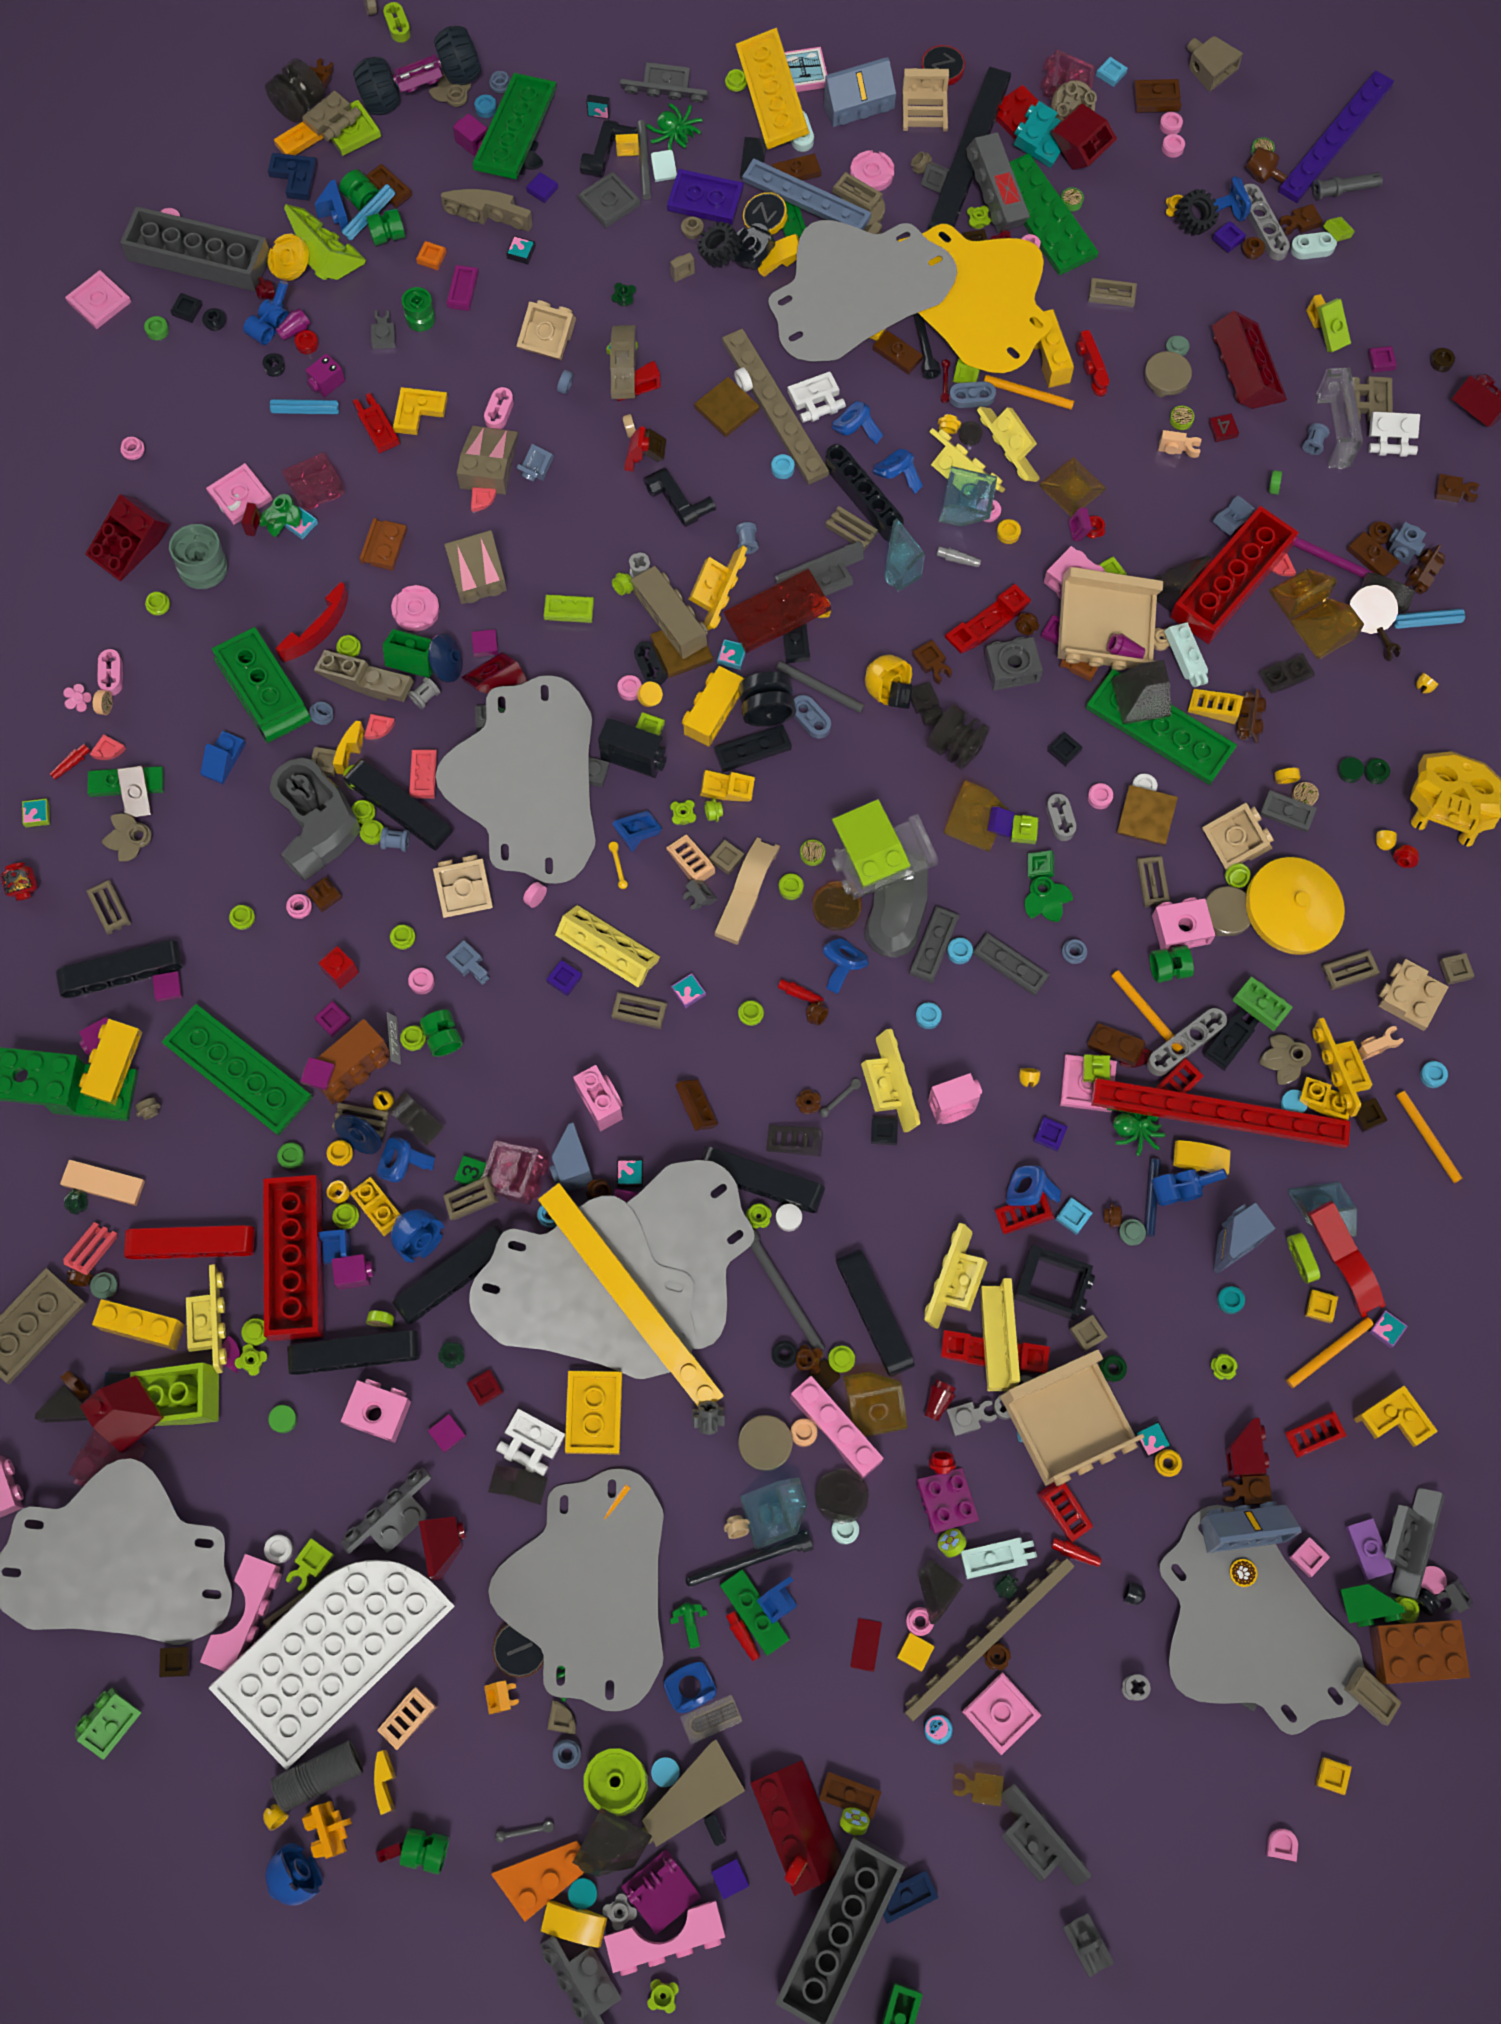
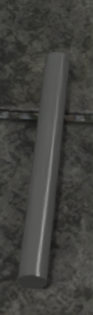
M639 120L637 128L642 198L649 200L651 198L647 130L646 122Z
M782 661L776 667V670L787 674L791 678L860 714L865 707L864 704Z

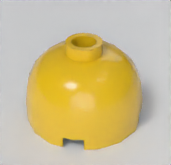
M894 655L878 657L866 669L865 687L868 693L876 701L888 705L892 682L910 684L912 667L904 659Z

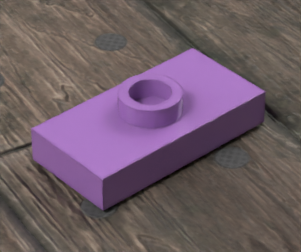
M1373 1518L1346 1527L1365 1581L1394 1572L1390 1561L1384 1558L1385 1548Z

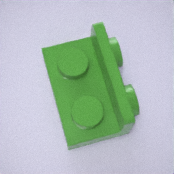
M1252 976L1232 1000L1272 1031H1275L1293 1008L1283 998L1274 994L1263 983L1257 981Z
M113 1687L108 1692L104 1691L99 1695L94 1703L96 1707L89 1716L85 1714L75 1727L76 1740L103 1760L141 1714L139 1708L119 1695L118 1691Z

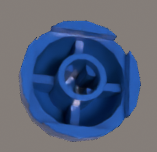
M422 1209L407 1211L399 1215L395 1220L391 1230L392 1246L406 1262H416L413 1258L418 1256L424 1259L441 1242L443 1236L440 1234L441 1228L444 1229V1225L429 1211Z
M294 1843L285 1844L268 1862L265 1872L269 1895L280 1903L289 1906L304 1904L319 1893V1887L323 1884L321 1870L315 1859L310 1856L307 1860L301 1853L304 1848Z

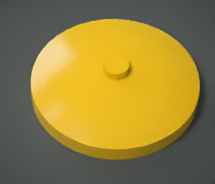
M1285 857L1269 862L1253 876L1246 892V911L1254 930L1266 943L1282 952L1295 955L1314 953L1328 945L1338 935L1343 925L1345 907L1338 885L1323 868L1306 859Z

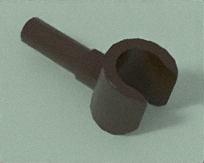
M1383 627L1377 629L1386 647L1383 654L1384 659L1389 662L1392 660L1393 655L1390 651L1398 658L1401 653V647L1389 640Z

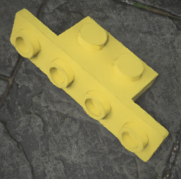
M980 406L977 411L981 416V422L991 430L994 441L1003 447L1006 458L1014 463L1018 469L1017 474L1024 481L1037 482L1040 477L1025 457L1037 443L1015 411L1007 407L997 417L991 408Z
M933 428L929 431L945 445L931 465L959 490L968 495L983 477L995 489L1002 493L1004 492L1005 488L1000 485L1003 481L993 472L990 475L983 470L986 466L977 458H974L972 461L966 456L969 451L959 443L956 446L949 441L952 437L943 429H940L938 432Z
M886 1029L876 1037L881 1059L865 1060L861 1066L875 1112L897 1109L903 1132H910L920 1125L919 1112L915 1106L912 1089L908 1083L905 1066L898 1050L897 1040L894 1037L893 1030Z
M959 1223L957 1230L952 1234V1244L948 1254L943 1259V1269L940 1277L935 1281L931 1302L925 1308L924 1320L932 1328H939L947 1305L971 1311L988 1263L983 1258L965 1254L972 1237V1231L963 1223Z
M212 1264L209 1265L210 1295L186 1298L187 1347L189 1352L212 1349L213 1367L218 1374L223 1373V1364H227L226 1349L222 1348V1339L226 1338V1327L224 1322L221 1323V1313H225L224 1298L220 1297V1288H224L223 1273L218 1271L216 1265Z

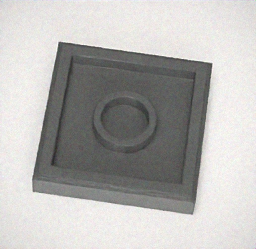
M613 171L578 194V200L605 229L641 205L640 199Z

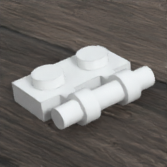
M831 372L788 387V394L796 410L802 408L807 410V412L800 414L802 423L817 421L823 415L829 413L830 415L836 414L838 410L846 407L843 398L837 401L833 398L839 395V388ZM821 401H825L826 405L820 406L818 408H816L814 405Z
M1372 412L1369 437H1378V444L1370 443L1369 453H1377L1378 456L1398 454L1399 457L1416 455L1418 446L1409 445L1408 440L1418 438L1420 414ZM1399 438V445L1388 444L1387 439Z
M518 1409L505 1431V1434L514 1438L510 1445L501 1441L496 1451L505 1455L504 1458L512 1462L514 1460L526 1467L525 1470L530 1473L536 1472L544 1476L548 1466L540 1462L542 1456L545 1455L553 1460L566 1435ZM522 1443L535 1450L531 1457L519 1451Z

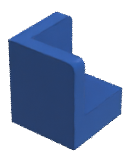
M346 1230L319 1232V1238L323 1246L324 1264H332V1259L351 1256L350 1235Z
M791 1576L757 1600L772 1624L797 1607V1604L785 1588L794 1581Z

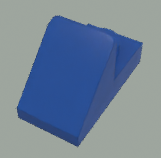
M331 180L315 202V209L318 218L332 216L334 224L339 223L342 232V229L348 224V220L336 181Z
M222 731L214 746L208 743L205 746L200 772L201 776L223 785L245 747V741Z
M649 811L621 818L612 823L617 835L631 852L636 849L641 840L656 836L662 830V827Z

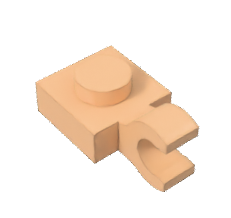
M1163 430L1158 451L1168 454H1182V451H1185L1188 456L1197 458L1199 457L1200 449H1194L1192 446L1200 447L1202 439L1198 437L1187 438V433Z
M1392 1026L1388 1028L1381 1038L1376 1039L1373 1036L1361 1042L1362 1046L1358 1052L1362 1061L1378 1055L1388 1048L1398 1047L1404 1041L1403 1038L1393 1040L1390 1034L1397 1030V1027Z

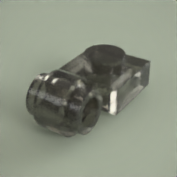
M931 682L913 687L911 704L916 714L921 713L924 726L932 728L940 725L944 721V714L942 709L938 707L939 700Z

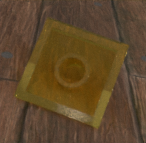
M1306 569L1270 589L1269 592L1287 618L1291 620L1329 599L1337 580L1335 577Z

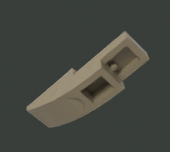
M480 189L452 190L442 192L441 194L443 211L466 218L471 222L485 225L487 219L490 218L495 222H502L515 229H522L528 232L533 225L531 210L515 205L514 196Z
M636 325L612 326L610 350L611 398H635Z
M327 650L323 651L314 669L317 674L339 685L383 701H387L390 698L404 702L414 682L410 676L372 667L365 660Z

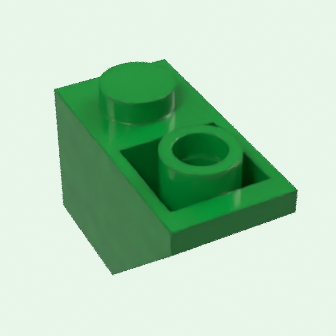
M1372 1584L1341 1589L1349 1623L1356 1622L1358 1628L1374 1625L1373 1619L1384 1617L1385 1622L1402 1619L1401 1613L1407 1612L1405 1605Z

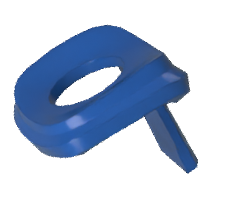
M1234 176L1232 177L1230 194L1216 199L1214 206H1219V209L1215 212L1231 207L1238 221H1244L1250 214L1251 200L1244 188L1242 179Z
M860 401L851 404L843 414L833 421L831 426L833 431L850 435L862 425L869 439H872L875 444L884 436L871 418L870 407Z
M906 449L895 451L886 459L876 464L872 470L873 474L887 479L894 478L901 472H904L908 486L914 494L923 487L914 467V455Z
M842 938L835 939L824 945L823 954L837 965V968L829 978L826 989L837 994L850 970H858L869 965L868 956ZM843 948L852 958L842 954L839 949Z
M394 1136L386 1142L377 1167V1175L387 1181L400 1182L404 1178L409 1163L421 1169L433 1170L435 1157L412 1149L407 1140ZM396 1149L397 1159L394 1165L388 1168L387 1166L389 1165Z
M1023 1166L1017 1168L1011 1178L1006 1203L1010 1206L1035 1205L1040 1201L1043 1191L1050 1200L1059 1203L1061 1190L1047 1178L1045 1170L1040 1166ZM1027 1177L1031 1178L1032 1184L1028 1190L1023 1193H1017L1021 1180Z
M703 1662L690 1663L676 1669L665 1678L663 1683L668 1699L674 1710L678 1713H688L712 1700L717 1694L716 1686ZM685 1676H694L700 1682V1692L694 1698H685L679 1691V1683Z

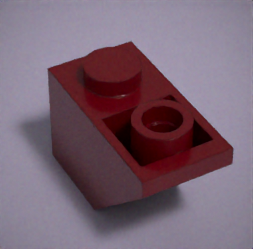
M1254 1418L1249 1421L1225 1450L1228 1478L1261 1476L1267 1473L1269 1456L1267 1452H1264L1263 1448L1266 1432L1264 1425H1260V1418Z

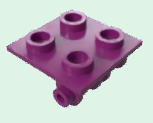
M962 1468L952 1470L948 1474H936L917 1479L918 1486L916 1488L920 1491L923 1500L922 1506L926 1508L924 1513L928 1514L931 1525L929 1528L933 1530L934 1534L979 1521Z
M667 1849L621 1886L632 1905L634 1904L655 1935L701 1898V1895Z

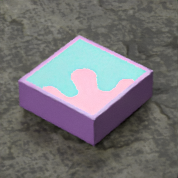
M692 973L671 986V990L685 1009L706 996V992Z
M1385 1310L1369 1333L1389 1348H1393L1408 1326Z

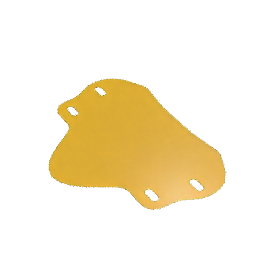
M948 224L936 225L922 233L927 240L942 247L952 256L957 267V275L954 285L940 304L918 313L949 343L966 365L992 373L1011 372L1021 367L1029 359L1035 345L1053 327L1051 318L1036 305L1034 300L1044 264L1043 255L1039 247L1030 241L1019 238L970 241ZM939 233H946L951 238V241L945 242L939 237ZM907 238L900 239V240H898V242H901V241H903V240H905V239H907ZM936 256L929 260L928 264L933 266L941 262L942 257ZM1030 318H1037L1043 324V327H1035L1030 322ZM1012 347L1019 353L1020 357L1017 359L1013 358L1007 352V349Z

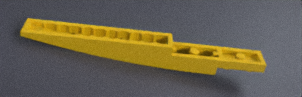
M558 1183L538 1199L695 1404L698 1406L703 1401L717 1402L724 1396L561 1184Z

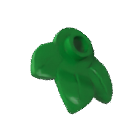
M281 494L262 513L259 525L261 527L267 526L269 533L273 537H277L286 523L293 527L299 526L301 511L294 505V501L289 495Z
M1041 876L1032 881L1030 885L1031 893L1026 897L1024 906L1030 919L1042 914L1049 921L1059 922L1063 914L1062 904L1071 902L1073 896L1065 885L1054 884L1050 878ZM1043 886L1047 891L1042 893L1038 890V887Z

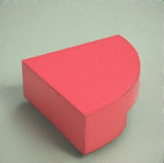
M472 487L471 511H480L491 505L496 497V490Z
M1288 554L1282 558L1272 571L1276 572V574L1278 573V575L1282 574L1281 576H1294L1296 574Z
M370 714L364 735L365 739L373 740L387 735L394 727L395 719Z
M103 734L90 755L94 759L110 760L121 755L126 748L123 744Z

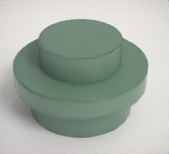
M1172 336L1167 341L1166 350L1184 356L1189 350V342L1182 336Z
M1129 1219L1122 1223L1119 1229V1236L1125 1244L1135 1246L1144 1240L1146 1230L1140 1221Z
M107 1272L97 1274L90 1283L92 1294L99 1299L112 1297L118 1287L116 1278Z

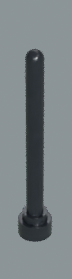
M915 313L913 316L924 358L921 367L923 377L928 380L935 379L941 374L940 364L933 358L924 318L919 313Z
M806 1528L798 1531L797 1535L792 1536V1540L690 1575L685 1580L686 1585L693 1587L795 1550L797 1552L803 1551V1553L812 1551L814 1548L808 1530Z

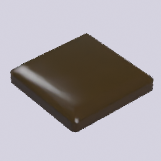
M823 1360L819 1364L820 1372L817 1374L810 1372L807 1377L812 1376L826 1392L840 1379V1375L830 1367L826 1360Z

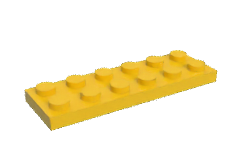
M777 27L737 43L736 48L767 149L809 134L810 132Z

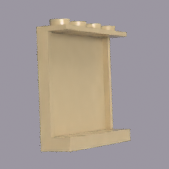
M1070 567L1063 574L1057 658L1065 659L1067 663L1087 662L1093 667L1112 666L1114 670L1135 669L1136 673L1142 674L1151 671L1158 665V661H1153L1157 595L1163 590V581ZM1122 633L1141 647H1144L1145 655L1143 659L1109 653L1107 645L1112 635Z
M1099 1350L1014 1387L1000 1396L1045 1486L1055 1482L1056 1486L1062 1485L1071 1480L1070 1474L1077 1471L1080 1476L1094 1469L1092 1464L1100 1461L1101 1465L1115 1459L1114 1453L1122 1450L1123 1454H1126L1138 1448L1136 1442L1144 1438L1143 1434L1135 1437L1097 1364L1103 1360Z

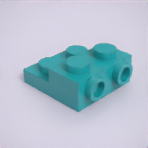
M1038 101L1036 106L1031 104L1024 116L1028 118L1026 123L1021 122L1014 134L1017 138L1013 145L1051 168L1061 152L1051 130L1061 120L1056 118L1058 112Z

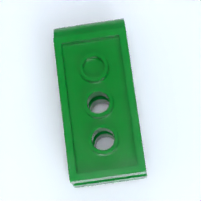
M255 627L211 648L215 656L214 661L267 744L311 722L310 715L303 701Z

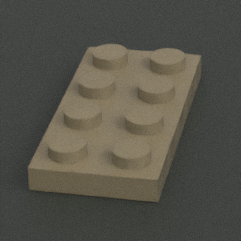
M47 1268L0 1315V1378L9 1385L86 1305L79 1296Z

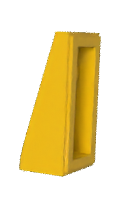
M1194 689L1188 712L1235 725L1244 696ZM1199 698L1204 699L1202 707L1197 706ZM1209 700L1213 701L1212 708H1207ZM1218 703L1223 704L1222 709H1217ZM1228 706H1232V711L1227 710Z

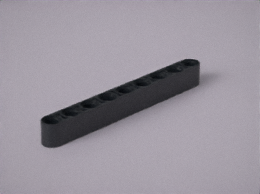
M989 67L931 217L928 230L939 224H948L955 228L975 175L972 164L967 158L966 148L974 138L991 133L1000 109L999 105L1002 104L1010 82L1011 72ZM939 233V237H941L943 240H950V237L946 233Z

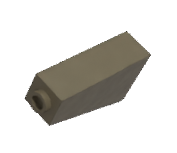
M717 1740L708 1745L642 1820L644 1827L641 1828V1831L648 1844L654 1842L656 1847L745 1791Z

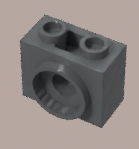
M1019 637L1004 643L997 641L986 646L984 659L993 691L1040 682L1043 670L1034 637ZM1015 664L1018 668H1012L1009 665Z

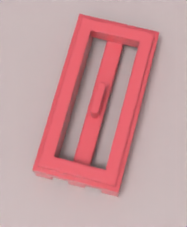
M94 1222L63 1259L64 1265L88 1275L115 1242L117 1233L114 1231L108 1232V1228L104 1226L101 1229L99 1224ZM105 1238L104 1242L99 1246L95 1253L90 1257V1259L85 1263V1265L82 1266V1262L87 1258V1256H89L93 1252L94 1248L101 1241V1239Z

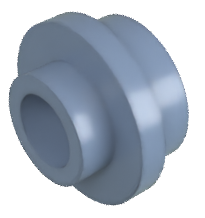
M504 71L494 72L489 80L491 90L496 93H505L511 78Z
M317 702L309 710L311 720L320 725L331 723L334 716L332 707L325 702Z
M1069 940L1062 948V956L1070 964H1079L1087 956V947L1080 940ZM1070 950H1077L1079 955H1071Z
M562 1740L556 1744L553 1750V1760L558 1767L571 1769L579 1763L581 1750L576 1742ZM566 1748L572 1751V1757L569 1760H565L562 1757V1752Z

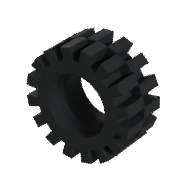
M1199 189L1192 190L1182 197L1175 206L1178 210L1174 214L1179 216L1176 222H1181L1182 224L1179 228L1181 230L1186 228L1185 233H1191L1192 236L1200 235L1213 227L1217 222L1216 218L1219 217V213L1215 212L1219 209L1218 205L1214 206L1216 199L1213 198L1211 200L1212 194L1209 192L1205 195L1206 190L1204 189L1200 191ZM1192 205L1199 208L1202 215L1201 220L1194 216Z
M716 222L713 224V228L707 227L708 231H703L701 234L703 238L698 239L700 243L697 244L699 253L714 268L716 266L722 267L723 263L728 265L730 259L734 261V255H738L740 253L738 249L742 247L739 235L727 222L726 224L720 222L719 225Z

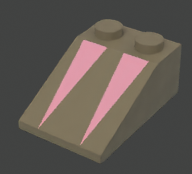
M472 426L462 449L457 469L460 489L472 490V487L491 488L496 490L497 494L506 495L519 433L517 431Z
M491 530L444 544L453 582L461 604L474 603L481 598L497 596L507 591Z

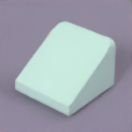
M666 150L651 153V165L655 182L675 179L677 173L673 151Z

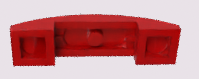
M340 582L325 597L328 608L300 637L291 632L275 648L282 662H287L306 654L319 645L333 631L340 621L348 601V593L344 583Z
M1014 584L1000 594L995 603L966 624L964 622L948 632L945 638L961 654L982 644L1005 627L1026 608L1031 599Z
M944 1330L940 1357L985 1367L983 1338L973 1337L967 1333ZM1024 1342L1017 1344L1019 1372L1047 1373L1049 1346Z

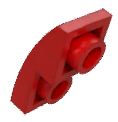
M639 427L630 438L625 471L634 472L635 463H639L643 459L644 451L648 452L650 437H646L645 427Z

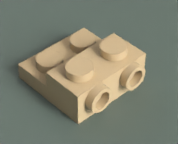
M538 300L537 303L529 301L517 348L562 361L567 341L571 339L576 317L572 314V310L559 307V309L551 308V305L544 301Z
M1247 803L1202 827L1226 870L1235 863H1243L1248 859L1251 861L1273 849L1270 842L1274 841L1267 828L1261 829L1258 824L1262 820L1255 807L1250 809Z
M477 855L463 857V863L453 864L452 860L438 862V868H433L443 918L493 908L484 860L478 859Z
M1405 959L1402 964L1397 963L1390 974L1393 980L1390 985L1386 983L1380 992L1379 997L1383 999L1378 1007L1425 1031L1441 1003L1448 986L1428 976V970Z

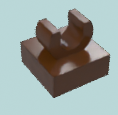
M324 877L306 890L307 895L321 912H324L342 899L341 894L327 877Z

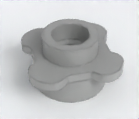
M621 1893L616 1896L615 1901L603 1907V1915L609 1917L612 1921L614 1930L620 1931L624 1928V1924L627 1921L636 1918L637 1910L630 1906L626 1895ZM618 1909L623 1911L621 1915L617 1914Z

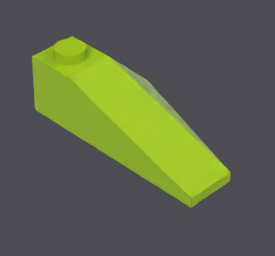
M285 204L284 209L295 235L302 238L308 246V264L315 271L316 276L324 280L328 278L338 280L365 264L366 259L352 245L346 244L345 246L339 242L340 236L323 228V223L303 208Z

